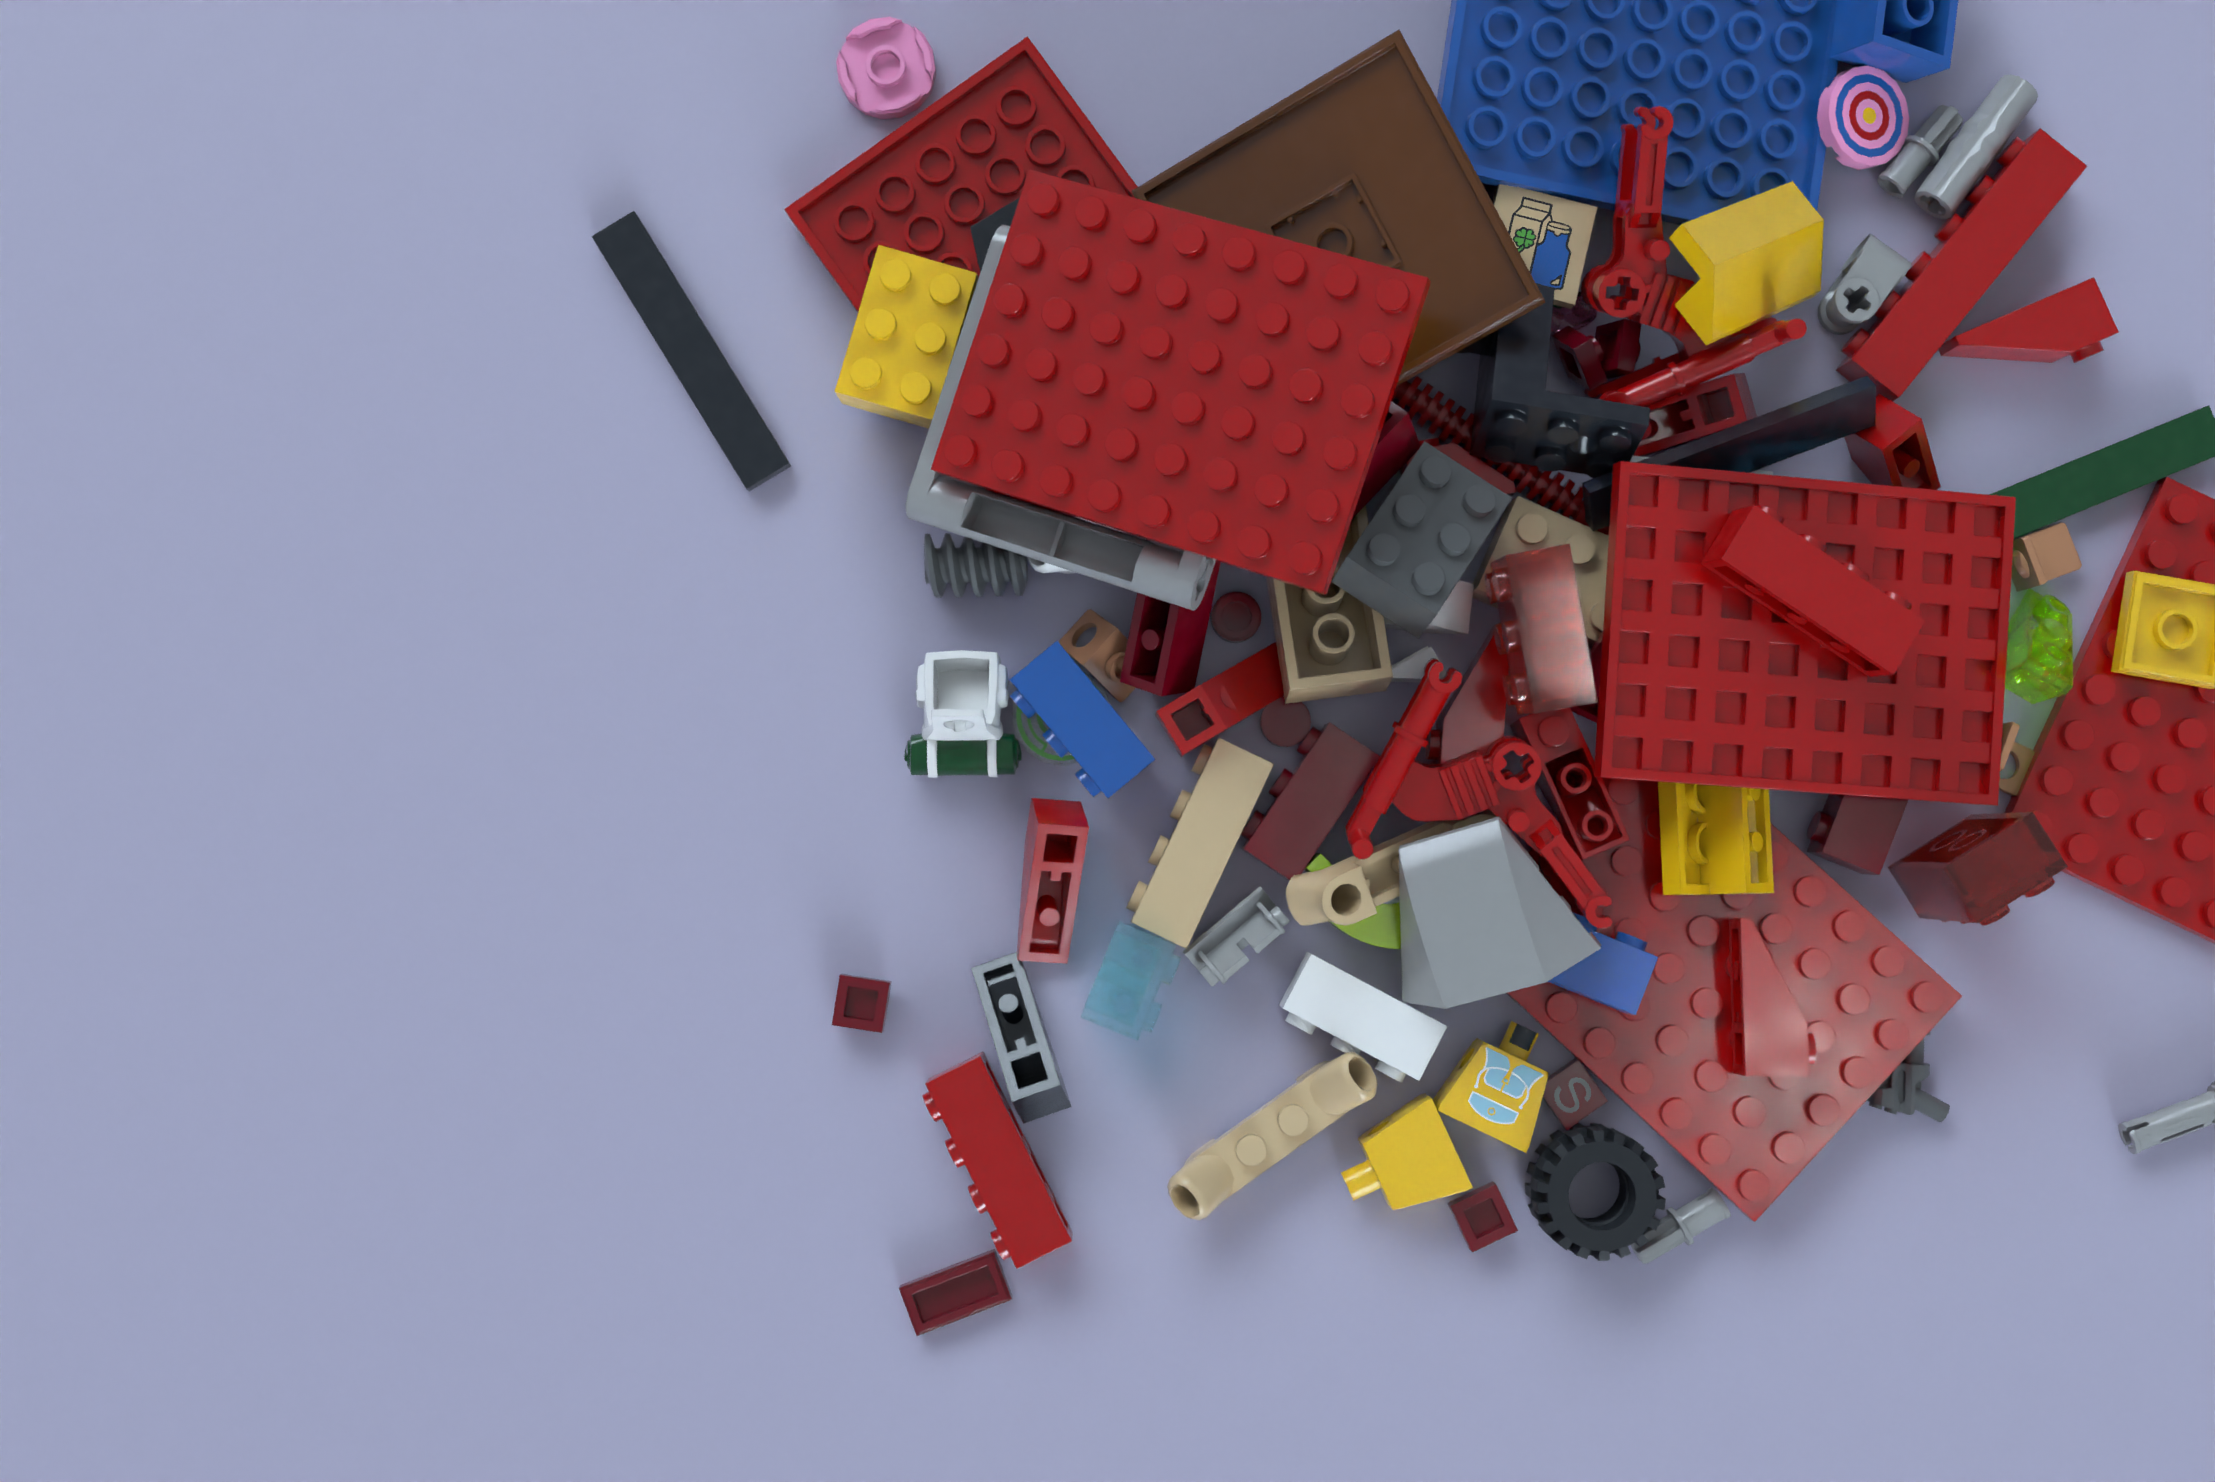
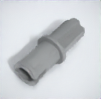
M1945 105L1939 106L1915 135H1908L1905 138L1903 149L1877 178L1878 184L1884 191L1894 197H1903L1927 166H1933L1937 163L1939 151L1963 123V118L1958 114L1956 108Z
M1712 1187L1706 1193L1677 1210H1674L1672 1207L1666 1210L1667 1216L1660 1219L1661 1222L1657 1230L1655 1231L1648 1227L1643 1233L1649 1241L1641 1248L1633 1243L1631 1248L1642 1263H1649L1683 1242L1687 1245L1693 1244L1694 1236L1723 1219L1729 1218L1731 1216L1730 1211L1722 1197Z

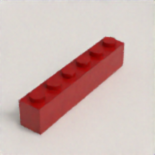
M2041 128L2024 141L2018 136L2013 139L1996 159L2001 168L1992 179L1985 175L1965 197L1971 203L1961 217L1954 213L1934 235L1940 241L1930 255L1923 251L1915 258L1905 275L1909 279L1899 293L1893 290L1886 297L1874 314L1877 320L1868 331L1861 327L1841 349L1846 358L1837 367L1836 371L1850 382L1868 376L1876 384V396L1881 394L1891 401L1898 399L2078 179L2087 165Z

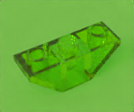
M2029 588L2009 621L2005 688L2027 702L2036 704L2065 695L2073 687L2072 613L2058 598L2052 595L2042 596Z

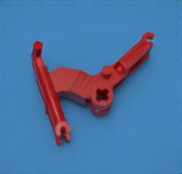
M1654 106L1651 110L1646 107H1636L1633 113L1642 120V124H1639L1637 129L1633 124H1623L1621 126L1622 139L1615 213L1613 216L1612 253L1605 264L1592 268L1585 275L1581 285L1583 300L1590 308L1616 318H1627L1660 329L1674 340L1678 352L1662 359L1660 356L1652 359L1651 364L1635 370L1634 373L1623 375L1605 384L1603 383L1592 391L1586 388L1584 390V393L1592 398L1602 394L1600 400L1648 407L1676 394L1679 397L1687 393V389L1745 365L1762 353L1790 341L1800 339L1807 331L1806 323L1802 319L1795 318L1787 321H1777L1773 317H1768L1709 345H1705L1675 307V304L1696 283L1685 278L1667 274L1666 258L1670 254V246L1664 241L1661 211L1668 135L1672 131L1674 121L1671 112L1661 106ZM1655 117L1659 120V126H1658L1656 129H1655V126H1656V119H1655ZM1620 284L1619 295H1611L1607 298V286L1614 287Z
M1431 658L1425 664L1424 676L1399 722L1394 721L1392 727L1395 729L1363 787L1364 793L1345 827L1353 855L1358 859H1367L1372 855L1373 845L1370 834L1381 814H1386L1391 803L1410 819L1425 822L1462 820L1489 809L1497 817L1499 816L1510 829L1538 854L1546 859L1573 895L1577 908L1584 914L1590 924L1597 928L1611 926L1613 923L1612 919L1608 915H1601L1603 913L1601 905L1606 907L1611 905L1612 899L1603 891L1564 838L1559 822L1536 795L1535 783L1541 775L1542 762L1535 749L1518 737L1504 736L1495 740L1484 755L1474 750L1440 764H1424L1415 759L1421 747H1427L1429 743L1426 740L1451 692L1456 690L1462 681V674L1453 667L1448 668L1445 676L1439 678V674L1443 671L1444 666L1436 658ZM1510 751H1513L1518 756L1526 754V756L1520 759V765L1523 770L1515 775L1508 769L1500 772L1507 765L1503 756Z

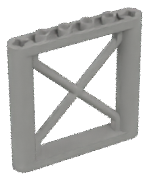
M1001 225L994 233L927 433L908 491L906 515L909 519L1194 611L1203 599L1216 560L1149 539L1144 540L996 493L984 487L931 470L1010 226Z

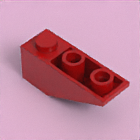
M1276 642L1156 711L1155 716L1180 757L1284 696Z
M1566 699L1519 718L1510 725L1514 736L1524 740L1539 754L1542 770L1537 784L1581 860L1630 840L1603 779L1594 777L1595 761Z

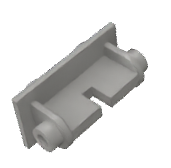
M1259 886L1182 952L1212 987L1219 981L1224 984L1229 977L1250 961L1241 950L1249 944L1258 954L1280 934L1285 933L1283 927L1290 920L1273 903L1262 887Z

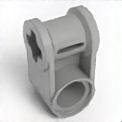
M1869 234L1847 259L1841 269L1842 272L1820 301L1818 306L1820 324L1833 334L1844 335L1852 332L1860 323L1867 321L1877 312L1886 297L1904 278L1912 265L1911 262L1878 238ZM1849 302L1851 306L1847 310L1845 307L1848 305Z

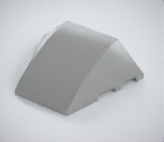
M1499 816L1399 846L1402 1002L1448 1009L1548 982L1601 949V943L1592 932H1587L1571 912L1569 903L1563 896H1559L1540 873L1538 864Z

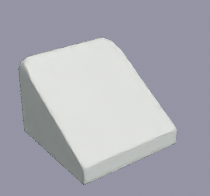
M1426 646L1392 665L1393 678L1391 682L1420 683L1424 676L1425 664L1431 658H1436L1439 661L1433 648ZM1444 668L1443 671L1440 672L1439 678L1445 676L1446 671L1444 670Z

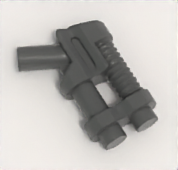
M1924 1038L1867 1099L1869 1106L1882 1109L1883 1106L1885 1107L1884 1111L1895 1115L1897 1111L1912 1115L1917 1110L1938 1122H1942L1947 1117L1950 1105L1921 1090V1081L1930 1075V1064L1924 1063Z

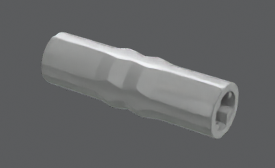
M2004 75L2000 78L1974 115L1964 123L1958 136L1950 142L1942 158L1916 191L1914 196L1915 202L1923 211L1939 219H1948L1953 215L1979 178L1987 172L1994 158L2002 152L2010 136L2036 103L2038 94L2033 85L2015 75Z

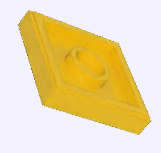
M2140 571L2127 572L2111 672L2215 689V584Z

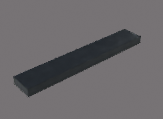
M632 211L591 236L745 488L750 492L791 467L785 454L636 212Z
M1868 376L1636 463L1750 473L1875 426L1876 384ZM1613 471L1582 483L1585 520L1593 532L1610 525Z

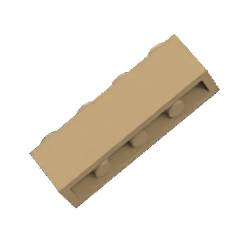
M1221 738L1216 740L1213 748L1206 744L1202 746L1191 770L1199 774L1198 780L1191 793L1182 789L1169 816L1178 820L1170 839L1160 835L1148 860V863L1156 866L1148 885L1138 881L1126 908L1134 912L1131 923L1187 949L1271 772L1273 763Z

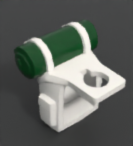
M967 650L926 653L924 664L918 666L915 693L917 706L924 709L922 734L911 735L910 740L907 741L904 760L907 762L911 775H928L929 778L951 775H988V777L1015 775L1019 761L1022 760V752L1019 740L1016 739L1014 734L1003 733V726L1000 721L1001 709L1008 706L1009 692L1007 668L1001 664L998 653Z

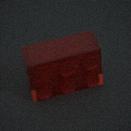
M1570 543L1508 554L1491 562V572L1485 573V588L1489 603H1497L1501 623L1494 624V638L1499 655L1506 654L1510 674L1503 676V688L1508 706L1515 705L1517 715L1597 703V693Z
M2033 812L1971 814L1888 866V869L1919 918L1941 920L1942 922L1957 921L1961 924L1980 923L1981 926H1985L2006 916L2010 912L2008 904L2022 895L2030 898L2049 889L2055 883L2052 876L2068 866Z

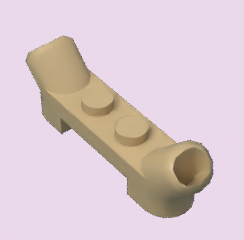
M1487 809L1462 820L1431 821L1374 846L1372 855L1367 859H1358L1352 856L1322 870L1294 875L1286 887L1288 909L1293 918L1300 925L1304 926L1329 921L1346 926L1377 914L1376 906L1400 896L1398 853L1400 845L1497 816Z
M1347 1052L1331 1061H1323L1316 1064L1295 1079L1296 1083L1216 1140L1213 1138L1187 1158L1184 1166L1168 1182V1194L1174 1206L1189 1219L1201 1220L1206 1218L1225 1199L1351 1109L1371 1100L1376 1095L1378 1084L1369 1063L1361 1055L1355 1052Z

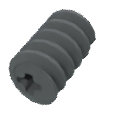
M945 533L940 548H935L931 535L925 534L924 536L926 584H930L935 597L942 598L947 583H950L956 597L963 596L967 583L971 584L976 597H982L988 582L991 583L997 597L1003 596L1008 582H1011L1016 596H1023L1028 581V559L1026 556L983 542L980 547H976L973 539L965 536L960 548H956L950 533Z

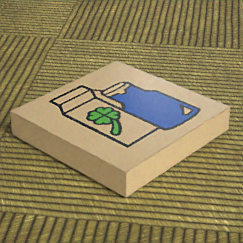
M1499 184L1495 187L1492 203L1536 285L1554 287L1553 305L1571 309L1576 303L1597 207L1525 188Z

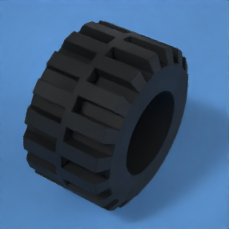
M1577 1123L1570 1128V1131L1565 1133L1557 1130L1549 1135L1553 1141L1548 1146L1542 1143L1538 1146L1535 1152L1540 1156L1536 1164L1529 1161L1526 1171L1531 1175V1183H1525V1194L1531 1198V1203L1528 1204L1532 1216L1538 1220V1225L1556 1243L1565 1250L1572 1251L1576 1256L1587 1259L1591 1255L1598 1261L1610 1260L1611 1253H1615L1622 1258L1631 1254L1628 1248L1631 1244L1635 1243L1641 1248L1649 1241L1643 1233L1648 1227L1655 1231L1657 1230L1661 1221L1654 1217L1656 1209L1665 1210L1666 1199L1659 1195V1189L1665 1188L1663 1176L1656 1173L1655 1168L1658 1164L1653 1156L1643 1150L1645 1147L1614 1128L1610 1129L1597 1123H1590V1126ZM1606 1162L1612 1165L1619 1178V1193L1614 1205L1598 1217L1580 1218L1576 1216L1570 1208L1568 1198L1570 1184L1574 1176L1582 1168L1593 1163Z

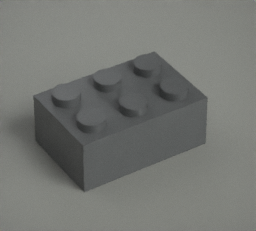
M1424 441L1347 555L1331 582L1419 639L1438 614L1512 498Z

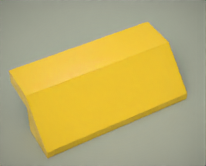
M1792 181L1685 222L1672 233L1669 239L1701 278L1675 304V307L1705 345H1709L1813 298L1821 291L1824 219Z
M1658 782L1663 895L1774 893L1769 790Z

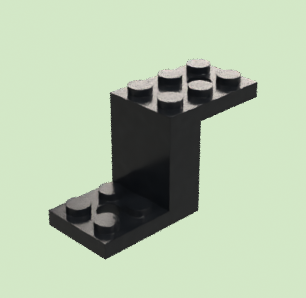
M1537 285L1546 303L1457 352L1480 355L1470 455L1484 457L1496 463L1514 462L1537 466L1544 471L1562 470L1586 474L1591 478H1596L1612 472L1613 464L1617 462L1631 461L1649 426L1650 408L1546 391L1555 288Z

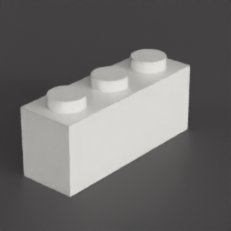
M1306 952L1279 1006L1289 1012L1285 1019L1288 1023L1311 1035L1317 1026L1334 1036L1330 1045L1344 1053L1355 1052L1360 1054L1362 1050L1379 1059L1375 1069L1401 1083L1406 1074L1420 1081L1448 1027L1309 952Z

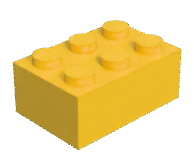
M878 245L834 391L841 403L929 429L978 282L977 273Z

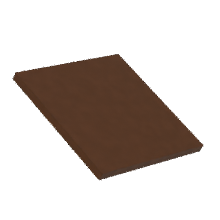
M1400 30L1395 31L1132 190L1134 197L1137 199L1428 277L1431 285L1397 386L1546 303Z

